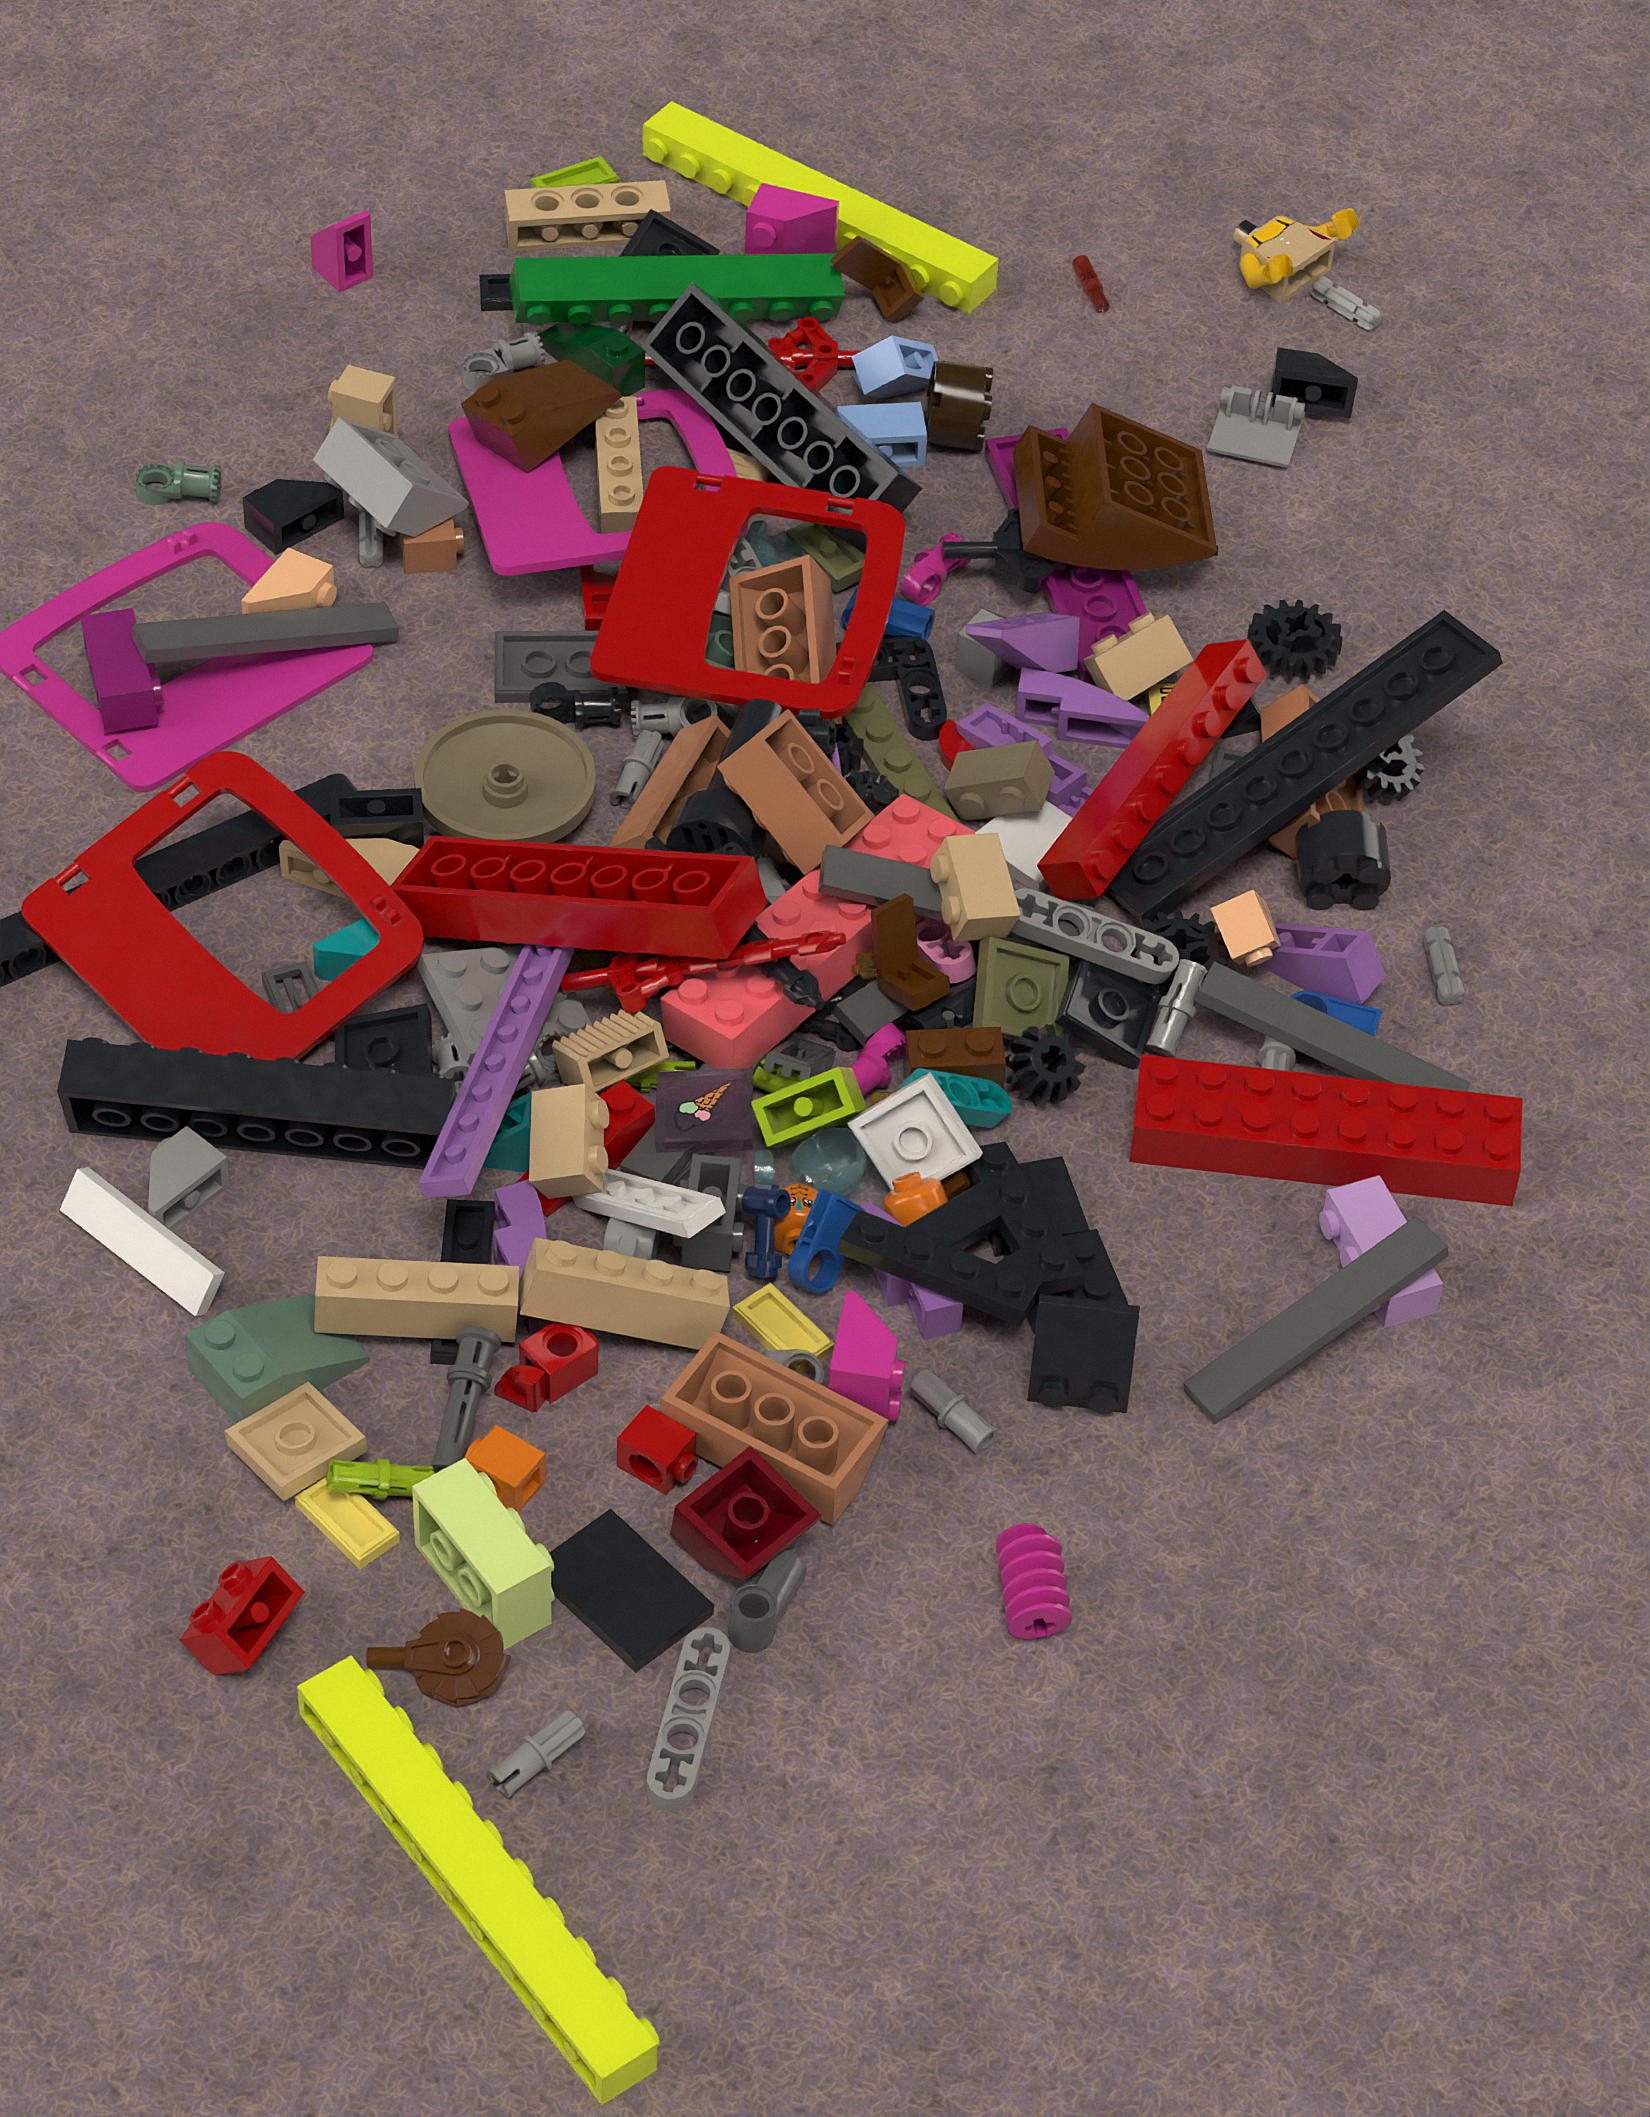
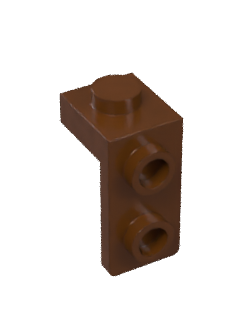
M856 236L830 260L834 269L872 290L885 319L893 324L898 323L925 299L908 264L861 236Z
M904 893L871 911L878 990L914 1012L949 994V976L919 959L913 897Z

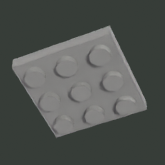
M524 944L421 954L417 969L448 1032L454 1036V1043L463 1061H466L467 1064L471 1065ZM559 986L544 1023L556 1022L569 1034L571 1032L577 1034L579 1028L585 1030L587 1024L593 1026L576 992L564 993L561 986ZM561 1036L548 1038L542 1045L541 1054L543 1056L554 1054L552 1044L554 1040L560 1041Z

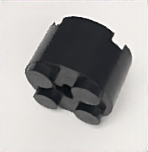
M1336 810L1319 815L1320 822L1309 828L1308 822L1302 825L1295 836L1299 887L1301 893L1306 898L1307 906L1313 910H1325L1333 904H1352L1355 909L1361 911L1370 910L1378 906L1379 897L1385 893L1391 883L1387 836L1383 824L1380 822V826L1372 822L1371 815L1365 812Z

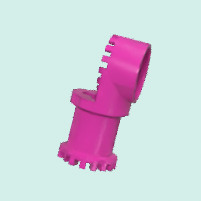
M946 533L940 537L939 544L932 549H926L916 554L914 559L915 565L912 564L910 566L912 570L907 569L906 573H908V576L903 575L902 577L905 581L904 583L900 582V585L903 587L899 588L900 593L910 601L923 607L932 602L939 594L947 574L956 567L961 568L971 562V559H943L941 555L942 542L962 541L964 538L961 536L958 538L957 533Z
M889 1023L878 1030L864 1045L862 1052L857 1055V1061L848 1067L853 1069L863 1097L876 1087L884 1088L891 1082L892 1075L888 1062H896L893 1057L896 1055L900 1058L902 1056L899 1053L900 1050L904 1053L906 1037L893 1023Z

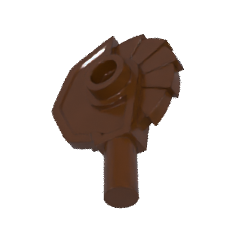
M461 1608L460 1612L438 1614V1619L427 1624L419 1631L421 1634L419 1639L406 1641L405 1646L367 1648L366 1662L368 1668H405L409 1673H414L418 1686L424 1695L456 1708L465 1707L494 1694L511 1659L510 1655L503 1654L502 1634L500 1631L496 1632L485 1615L480 1617L471 1611Z

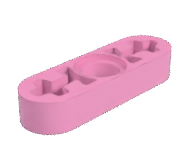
M926 917L917 922L916 933L920 960L949 976L950 983L964 981L975 973L976 964L971 944L968 941L954 942L949 924L947 925L943 921ZM940 938V939L935 940V941L925 942V941H928V940H930V939Z

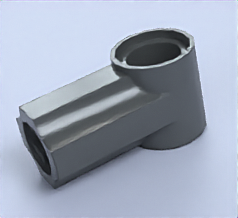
M784 1549L752 1575L744 1586L738 1588L733 1593L730 1603L728 1637L732 1645L740 1651L747 1653L760 1652L768 1648L773 1642L775 1627L807 1572V1566L798 1559L795 1552Z

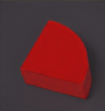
M948 719L943 724L939 733L938 747L943 765L951 771L957 753L975 750V747L969 744L957 732V724Z
M526 1365L510 1367L496 1383L494 1393L496 1396L532 1413L537 1412L546 1401L545 1371Z

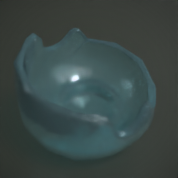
M764 520L751 522L745 539L753 548L763 568L807 555L803 549L788 539L787 532L782 531L775 536H771L767 533V523Z
M830 1128L813 1134L800 1143L791 1157V1163L800 1184L808 1185L818 1191L821 1188L831 1194L835 1192L841 1196L850 1194L864 1181L869 1165L864 1148L853 1131L848 1128Z

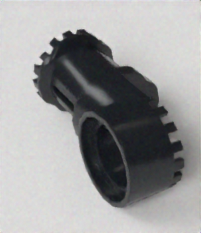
M546 682L536 686L530 692L529 700L532 712L548 716L563 724L574 723L575 729L583 728L584 724L611 722L612 725L621 724V709L617 708V706H620V702H616L619 700L617 686L609 687L608 691L581 693L579 689L567 690L564 685L557 682ZM550 699L561 702L558 706L550 709L540 707L542 702H549L548 700Z

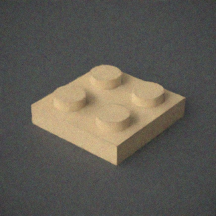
M309 1382L224 1431L227 1445L283 1501L327 1476L328 1464L331 1459L352 1461L368 1451L366 1437Z

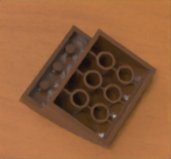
M1091 403L1067 440L1029 425L1014 447L1013 458L1024 551L1062 563L1107 570H1144L1172 567L1211 558L1217 552L1202 450L1094 403Z

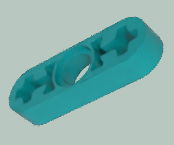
M918 1068L898 1088L900 1090L931 1072L963 1123L967 1125L994 1128L1012 1111V1102L1005 1090L997 1083L987 1079Z

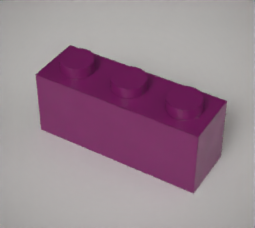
M133 608L80 616L85 652L105 733L158 724L156 705L164 704L159 678H153L157 677L155 663H144L131 637L133 624H137Z

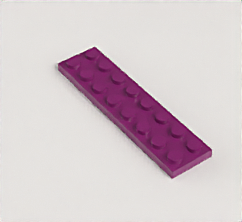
M1066 427L1045 430L1064 440H1067L1070 436ZM1023 434L986 439L985 455L1009 511L1013 508H1019L1013 449ZM1031 560L1034 564L1040 563L1038 560ZM1067 564L1065 570H1054L1052 575L1042 580L1041 583L1053 613L1080 617L1077 671L1081 681L1086 683L1094 682L1083 662L1084 658L1094 653L1091 646L1111 634H1114L1118 639L1131 631L1128 626L1131 621L1148 613L1130 571L1107 570Z

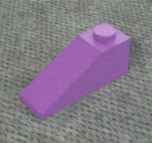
M1040 612L966 625V634L1016 669L1026 667L1056 674L1077 669L1080 617Z
M1273 922L1281 947L1271 950L1273 957L1258 964L1306 991H1314L1362 1004L1369 998L1375 988L1386 977L1370 931Z

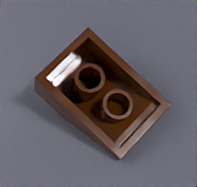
M567 359L493 378L461 403V406L476 440L528 474L621 399L622 396L620 391Z

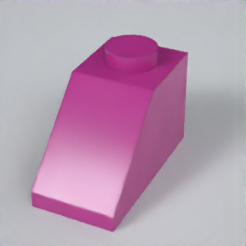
M366 210L310 236L312 267L339 293L373 278L371 215Z

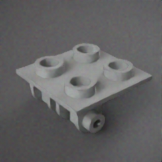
M1232 384L1231 388L1223 387L1220 403L1222 404L1207 446V451L1288 468L1304 420L1305 404L1299 403L1296 397L1290 398L1277 395L1275 405L1272 407L1274 395L1272 392L1268 393L1266 403L1260 402L1261 390L1257 389L1254 400H1251L1252 389L1238 387Z

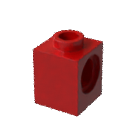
M554 1321L519 1343V1365L532 1366L545 1371L546 1400L552 1404L598 1374L599 1344L594 1334L588 1328Z
M646 1404L617 1437V1467L667 1495L678 1482H687L697 1468L699 1458L696 1456L697 1433Z

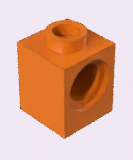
M495 1425L483 1439H476L465 1454L464 1458L469 1461L477 1473L484 1472L491 1479L497 1492V1498L506 1509L512 1507L517 1513L525 1507L546 1483V1453L498 1425Z

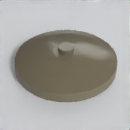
M517 709L487 710L456 719L430 737L422 747L415 763L414 788H421L423 816L433 828L444 836L553 843L572 832L589 813L596 794V767L588 746L577 733L563 723L530 711Z

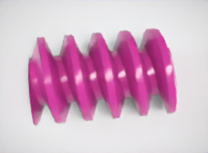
M1030 1523L1011 1526L996 1539V1551L999 1555L998 1567L1001 1571L1000 1581L1003 1588V1602L1006 1606L1005 1618L1008 1623V1633L1014 1638L1022 1640H1035L1057 1634L1071 1625L1073 1618L1068 1608L1070 1597L1066 1592L1067 1578L1063 1574L1065 1564L1060 1556L1062 1544L1057 1538L1046 1535L1047 1533L1044 1528Z

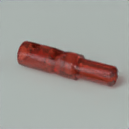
M1085 255L1076 257L1072 262V267L1086 295L1091 298L1098 313H1102V311L1104 313L1107 312L1110 304L1089 258Z

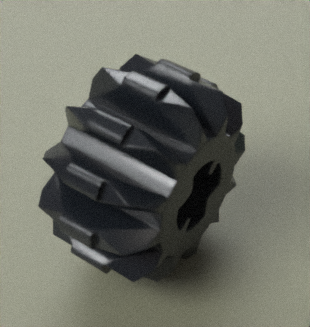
M1046 1024L1040 1030L1036 1026H1030L1022 1032L1021 1037H1016L1009 1043L1008 1048L1012 1054L1005 1057L1006 1067L1014 1070V1073L1008 1076L1006 1083L1015 1084L1018 1082L1021 1086L1018 1098L1025 1099L1032 1094L1035 1106H1043L1049 1100L1053 1104H1058L1067 1098L1068 1093H1073L1079 1088L1081 1082L1077 1076L1084 1073V1069L1087 1066L1075 1060V1057L1081 1053L1083 1047L1074 1046L1071 1048L1068 1044L1071 1032L1064 1031L1057 1036L1054 1024Z

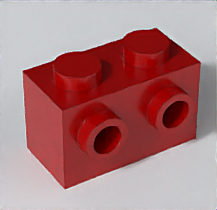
M272 1556L244 1562L238 1560L230 1564L220 1574L218 1578L220 1585L210 1599L202 1602L191 1613L189 1617L191 1624L179 1640L211 1674L241 1673L248 1670L257 1661L262 1650L278 1628L284 1624L289 1613L305 1593Z

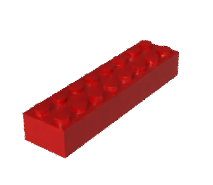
M432 835L390 885L420 921L423 936L427 938L442 937L464 939L466 941L481 940L503 942L505 944L520 943L583 948L585 950L623 951L630 954H662L669 957H701L710 960L727 959L767 904L754 856Z
M1141 1054L1129 1162L1339 1187L1380 1175L1390 1193L1513 1206L1521 1172L1523 1098Z

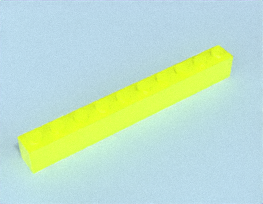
M671 101L643 124L644 156L747 207L751 204L761 183L839 201L837 250L841 251L856 236H861L908 264L920 290L949 306L970 314L996 290L998 258Z
M350 1655L298 1685L299 1714L599 2103L601 2105L607 2103L657 2071V2051L660 2046V2040L652 2024L645 2017L638 2019L627 2006L626 1994L618 1981L612 1976L606 1979L597 1968L594 1953L588 1943L580 1936L574 1938L564 1926L563 1914L558 1905L550 1897L542 1898L534 1888L532 1875L525 1863L520 1858L512 1860L504 1850L501 1835L495 1825L489 1819L482 1821L475 1813L472 1800L465 1787L459 1781L452 1783L445 1775L442 1762L435 1749L429 1743L422 1745L413 1734L412 1723L405 1711L400 1706L393 1708L384 1697L383 1687L375 1673L370 1669L364 1671L353 1656Z

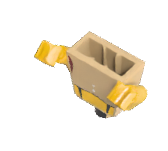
M1354 209L1340 210L1331 217L1332 221L1317 227L1303 225L1285 216H1276L1260 228L1248 220L1242 221L1236 228L1233 239L1242 245L1239 268L1248 287L1252 289L1261 287L1274 300L1282 304L1329 272L1332 266L1335 241L1347 239L1352 234V230L1360 226Z

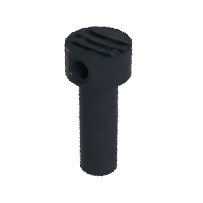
M752 699L744 703L738 712L717 766L785 710L780 705L766 699ZM716 766L707 790L696 791L684 799L667 837L666 845L672 851L708 853L722 848L727 843L735 842L739 844L748 856H754L755 863H757L767 838L766 830L755 821L752 810L742 797L728 788L723 774Z

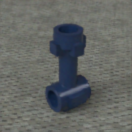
M756 1183V1186L748 1187L742 1197L744 1212L747 1215L756 1216L754 1252H746L745 1265L749 1266L748 1276L778 1277V1268H782V1255L774 1253L776 1218L783 1219L788 1215L791 1208V1197L787 1190L779 1189L777 1184Z

